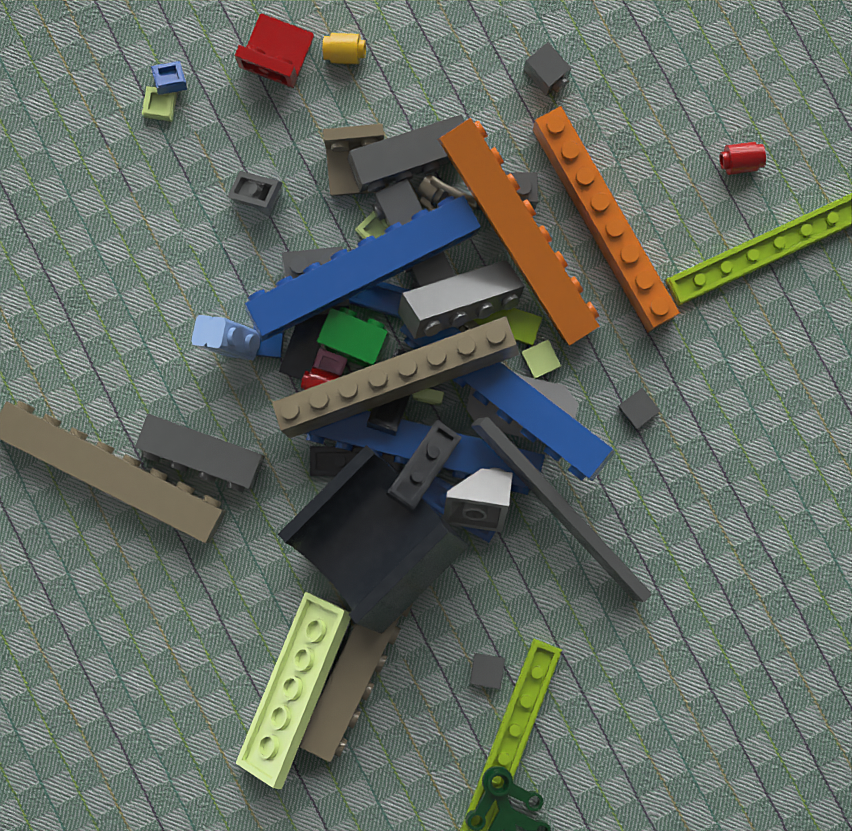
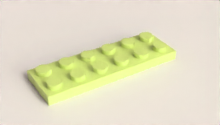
M305 592L236 761L237 765L276 789L283 788L351 619L348 615L349 611L308 592Z

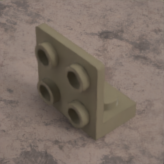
M383 123L323 129L330 195L344 196L369 193L368 190L359 192L347 159L351 150L384 140Z

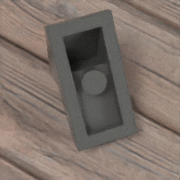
M239 171L228 194V198L236 203L254 207L270 217L282 193L283 183L279 180Z

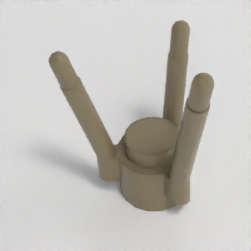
M432 174L424 178L417 190V193L422 196L419 203L427 208L429 212L435 209L432 205L433 203L438 204L447 196H454L457 199L464 195L471 209L475 210L477 207L474 204L476 202L475 198L443 183Z

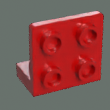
M260 14L247 46L238 45L234 56L239 68L294 88L313 42L314 34L268 15Z

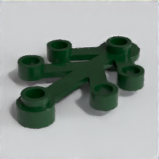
M492 766L486 770L482 777V786L485 792L476 809L469 811L465 817V822L471 830L480 831L484 828L486 824L485 816L496 800L498 812L488 831H517L516 825L527 831H537L540 826H545V831H551L550 826L545 821H535L510 806L508 795L522 801L524 806L530 811H538L543 806V798L539 793L533 790L527 791L514 784L511 773L502 766ZM496 776H500V784L497 786H493V778ZM537 796V803L529 806V799ZM474 816H480V822L477 825H471V819Z

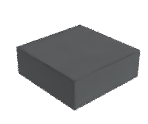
M643 388L617 406L635 430L660 412Z
M474 653L470 684L500 689L505 658Z

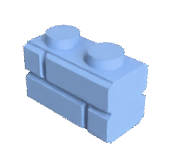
M198 315L191 342L192 345L226 357L254 360L260 346V337L256 330L229 319Z

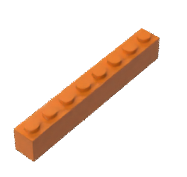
M562 106L535 119L532 129L533 133L646 331L649 333L674 319L680 313Z
M469 118L437 140L564 343L570 346L600 327L596 321L599 314L591 302L585 303L580 293L584 292L576 277L570 278L564 269L568 264L559 251L554 253L549 245L552 238L543 225L538 227L534 221L533 216L536 215V212L527 199L522 201L516 192L520 189V186L511 173L506 175L500 166L504 163L501 155L495 147L490 149L484 140L488 136L479 121L474 123Z

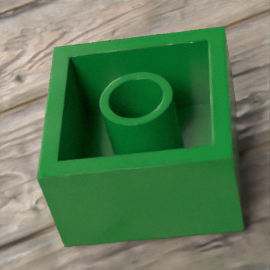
M340 307L339 311L331 308L317 340L319 347L325 351L327 350L347 358V361L364 368L380 363L390 340L388 331L384 329L385 325L371 318H368L367 322L360 320L356 317V312L345 307Z

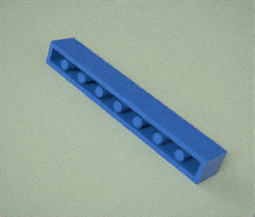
M463 195L457 199L454 196H450L438 203V208L430 212L424 209L411 217L412 221L404 225L398 222L384 230L386 234L376 239L373 235L369 236L357 244L359 247L349 252L347 249L336 252L330 257L331 261L320 265L319 262L314 263L303 270L304 274L294 279L292 276L281 279L275 284L276 288L265 292L263 289L251 294L248 297L249 301L245 303V310L261 341L263 342L477 235L481 226L465 196Z
M405 323L400 329L406 336L404 342L414 350L462 333L457 328L451 327L439 331L433 336L414 339ZM501 362L452 379L462 388L466 384L475 390L472 395L485 406L491 402L499 408L496 414L508 424H511L514 420L523 428L519 432L532 443L538 439L545 444L546 448L543 451L558 462L563 458L571 465L567 470L581 481L585 477L593 481L615 454L613 448Z
M364 411L304 434L307 435V441L323 444L324 439L336 442V448L351 452L354 446L364 448L367 445L380 456L383 454L395 456L393 462L406 465L431 429V426L402 419L396 436L367 427L371 411ZM457 433L462 438L442 469L453 471L452 477L465 480L482 468H500L505 472L513 473L512 492L528 495L530 489L483 439ZM517 448L541 473L545 455Z

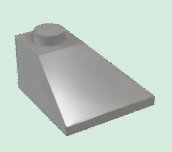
M482 468L447 491L443 519L449 525L502 532L509 507L513 473L505 472L500 468Z

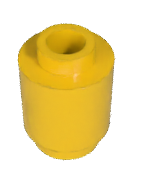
M331 33V36H324L322 46L323 59L330 60L331 63L360 64L361 58L366 57V40H361L360 34Z

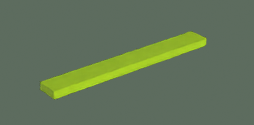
M852 193L667 278L665 281L677 306H681L851 227Z
M532 639L465 817L469 811L476 809L485 792L482 786V777L487 769L492 766H502L511 773L512 779L514 778L562 649L538 639ZM494 777L492 780V785H499L501 782V777ZM496 800L486 814V824L480 831H488L498 812ZM474 816L471 819V825H477L480 822V816ZM464 817L459 831H473L467 826Z

